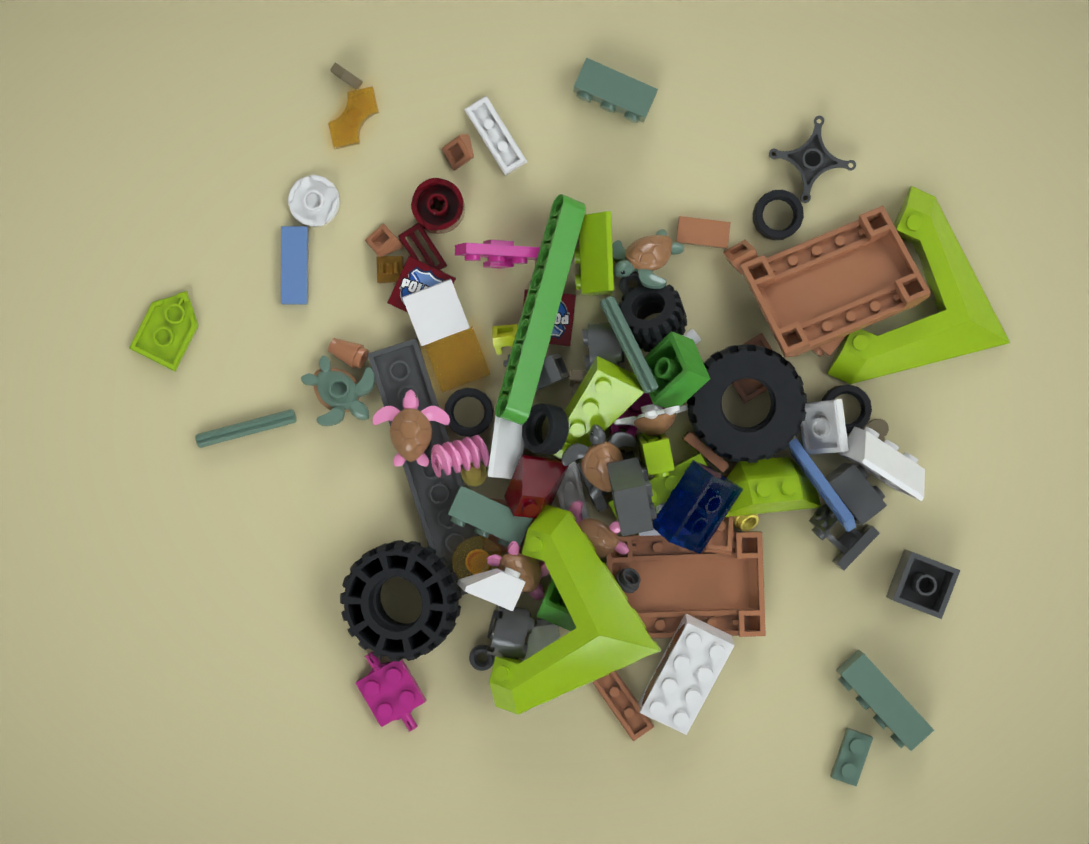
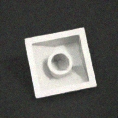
M506 567L505 571L496 568L461 578L457 584L467 593L513 611L525 581L519 578L520 572Z

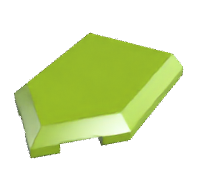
M184 291L177 295L152 302L129 349L176 372L199 326L188 292Z

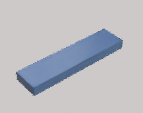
M796 438L790 441L789 450L791 455L845 530L849 532L856 528L853 515Z

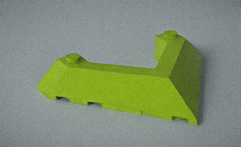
M911 186L894 222V226L901 239L912 243L916 254L918 253L924 275L929 287L932 289L939 312L879 335H874L863 329L848 334L840 343L827 372L828 375L848 384L870 380L1010 343L936 197Z
M546 505L528 528L522 555L545 562L576 628L526 660H516L503 656L495 657L489 680L495 706L517 715L609 675L613 671L638 662V660L662 651L658 644L651 639L646 631L647 627L636 610L629 605L627 596L606 564L596 554V549L586 533L582 532L576 523L577 519L573 513L551 505Z

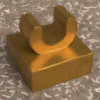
M377 256V283H396L403 269V256Z

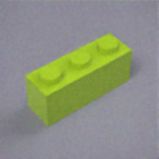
M643 433L636 434L641 463L643 467L646 466L648 475H653L654 478L668 476L669 471L675 470L669 438L664 433L659 436H648Z

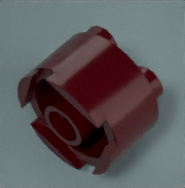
M431 178L425 180L416 188L412 197L411 209L415 219L425 230L434 234H444L454 230L461 223L465 214V203L460 190L455 184L445 179ZM434 202L445 203L442 206L443 210L438 212L437 209H433L435 207Z

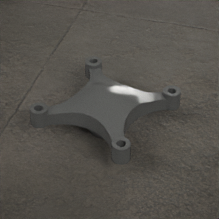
M822 116L815 117L813 133L804 145L792 151H778L774 148L769 152L771 159L786 160L799 171L803 180V194L800 197L802 203L810 201L812 185L824 172L834 168H845L848 171L856 168L854 160L845 161L838 159L824 146L821 136V128L824 124ZM772 152H776L777 155L772 156ZM849 163L853 164L852 168L848 166ZM807 196L808 200H804L803 197Z

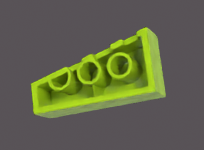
M597 356L564 411L569 422L567 440L561 450L551 455L562 459L565 450L575 443L589 447L592 444L589 439V432L594 424L599 425L605 431L644 393L636 375Z

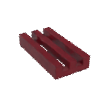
M419 223L398 235L411 257L419 260L405 239L409 235L429 265L439 270L448 266ZM416 230H419L440 262L437 266H435L414 234Z

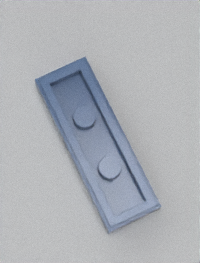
M281 226L282 305H308V227Z

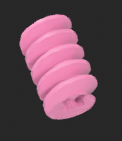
M478 435L472 436L471 439L466 437L461 441L457 439L452 443L445 442L442 446L436 444L433 445L431 450V463L437 477H441V469L444 470L447 476L451 475V467H453L456 473H460L461 465L468 471L471 468L470 462H472L476 469L480 468V460H482L484 466H489L490 457L487 446Z

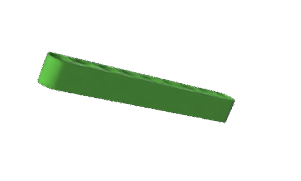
M559 194L555 198L551 207L495 409L497 417L520 425L526 422L531 411L586 210L584 203L563 194Z

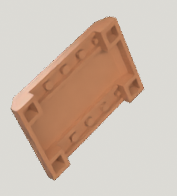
M884 206L859 215L857 221L768 258L763 255L740 265V270L784 357L798 356L908 310L926 300L931 294Z
M733 531L731 554L705 552L706 532L691 533L692 535H617L619 540L627 545L629 552L623 555L614 550L606 556V565L614 578L619 570L625 568H632L639 574L641 579L639 588L634 593H624L628 598L627 601L631 608L636 610L647 627L646 631L651 638H672L685 613L732 636H766L763 537L761 531Z

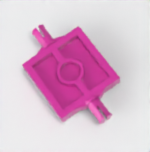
M373 651L365 655L364 657H366L372 670L355 684L380 726L383 727L393 720L402 719L408 732L417 728L418 725L410 713L414 708L422 705L427 700L404 660L381 664L378 657L373 655Z

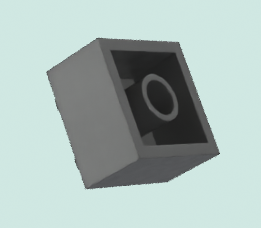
M638 457L607 463L613 502L621 535L627 536L654 530L652 519H656L657 516L654 503H652L651 496H653L650 480H648L646 466H640Z
M843 463L825 478L853 515L855 523L863 525L887 506L883 501L885 495L876 485L873 487L867 481L869 475L861 465L856 466L851 463Z
M904 549L886 597L942 619L960 570Z

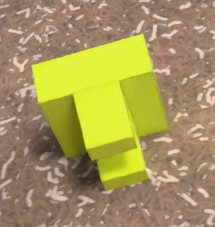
M518 324L492 326L493 347L497 355L502 354L503 346L513 347Z

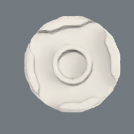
M310 175L295 182L289 192L288 204L294 218L303 225L320 227L331 222L337 215L340 207V197L336 187L328 179L318 175Z

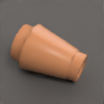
M333 338L328 347V352L352 368H362L368 358L369 350L365 349L362 344Z

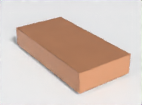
M679 216L676 242L727 249L731 222Z
M687 431L682 437L685 442L698 453H701L720 472H724L729 467V463L715 454L709 446H705L692 432Z

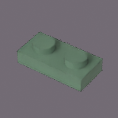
M846 728L830 775L831 778L857 786L873 737Z

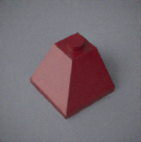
M522 455L504 495L513 516L537 518L546 505H552L569 465L564 466L560 459Z

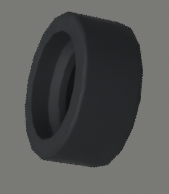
M783 189L772 190L764 194L755 204L753 210V223L756 230L763 237L770 240H784L792 236L801 227L804 218L803 206L800 200L793 193ZM782 200L790 205L793 211V219L787 228L774 230L765 224L763 211L765 206L771 201Z
M849 384L835 386L827 391L822 401L834 400L841 394H850L857 398L860 403V416L853 423L845 424L846 433H851L854 427L860 429L865 427L872 413L871 400L866 392L857 386Z
M463 388L454 392L448 398L444 410L449 415L450 423L448 426L451 430L461 436L469 437L484 432L491 424L494 413L492 402L488 396L475 388ZM465 397L478 399L484 408L482 421L477 426L471 428L460 425L454 416L455 405Z
M544 403L535 404L531 407L528 419L522 424V438L528 450L539 454H556L562 449L567 440L569 422L566 413L561 407ZM547 417L549 422V430L547 433V437L543 442L542 426L545 418Z

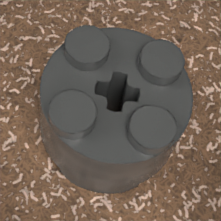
M609 322L588 324V329H582L583 343L589 347V355H585L586 371L590 369L597 356L619 367L621 362H625L624 351Z
M496 605L498 611L494 610L487 636V638L492 639L491 646L486 645V654L516 660L519 658L524 659L528 644L525 643L527 633L531 634L534 618H531V613H529L528 609L515 606L514 610L511 611Z

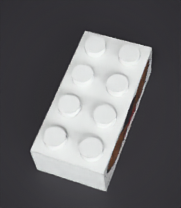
M685 613L639 700L640 713L687 735L735 646L732 635Z

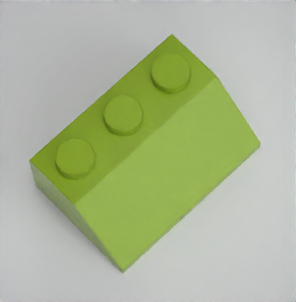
M611 211L584 215L578 237L579 248H576L574 251L575 264H580V274H575L576 290H581V296L612 295L614 291Z

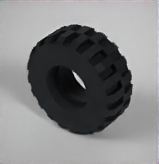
M744 344L726 347L721 351L715 352L709 359L703 362L710 380L687 400L688 416L692 427L705 446H709L715 454L728 458L731 461H747L748 463L758 462V460L764 458L766 460L775 456V453L780 450L784 451L790 446L789 442L798 436L801 431L799 429L801 423L805 421L807 395L804 393V383L789 361L779 353L768 348ZM740 379L759 381L766 387L770 395L771 406L768 415L761 423L752 427H739L732 424L725 417L722 410V397L725 390L733 382Z
M397 540L382 544L366 552L350 567L351 572L345 576L342 584L345 592L340 594V603L344 604V611L341 614L343 621H347L350 626L347 629L351 637L356 636L360 641L358 645L364 650L371 649L373 655L381 659L384 656H388L390 661L399 662L402 659L410 661L433 651L453 631L456 626V618L460 615L461 606L459 605V599L462 598L461 589L456 586L455 582L458 578L455 571L451 573L447 567L450 563L444 557L440 559L435 555L437 552L435 549L429 546L424 548L420 542L416 541L404 542L403 540ZM389 578H405L418 589L422 598V612L416 621L409 624L400 623L392 619L385 612L380 595L384 582Z

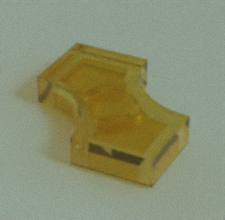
M373 86L347 92V106L344 112L337 119L328 123L334 149L360 144L359 135L363 124L371 116L379 113Z

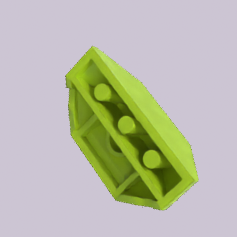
M789 457L761 459L754 463L739 461L715 493L720 518L812 509L821 506L818 491L803 470Z

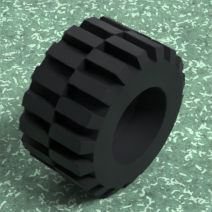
M640 283L637 288H630L628 290L629 293L621 297L622 302H619L618 306L640 350L643 348L644 352H650L671 331L684 335L686 331L685 326H687V315L679 293L670 284L661 289H651L644 287ZM660 313L655 318L644 320L649 315Z

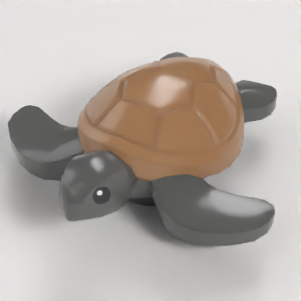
M594 424L589 432V439L592 445L588 447L580 443L572 444L563 453L561 461L564 466H568L575 460L582 459V472L586 479L593 484L590 489V496L596 499L602 495L603 491H611L607 463L622 461L623 457L618 448L622 446L634 447L636 446V440L626 432L617 431L612 433L606 442L604 430L599 425Z

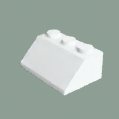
M495 416L488 477L512 479L524 449H528L522 438V425Z
M854 427L847 438L849 451L839 452V454L857 466L861 465L865 471L896 491L922 501L925 491V469L917 464L919 460L909 453L905 452L904 455L899 453V446L891 441L885 440L883 442L878 439L880 434L873 429L865 427L863 430Z

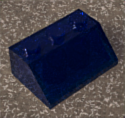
M693 460L662 509L658 512L657 518L653 521V528L668 542L701 554L743 491V488L710 467Z

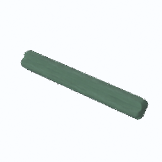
M606 297L600 302V305L644 393H651L658 388V384L615 297Z
M290 409L199 433L195 436L196 443L201 448L289 425L297 421L294 410Z

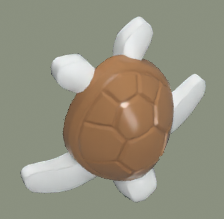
M655 404L641 407L642 414L638 415V417L632 416L617 419L614 421V425H633L643 434L659 436L673 425L676 414L688 410V406L678 405L665 409Z

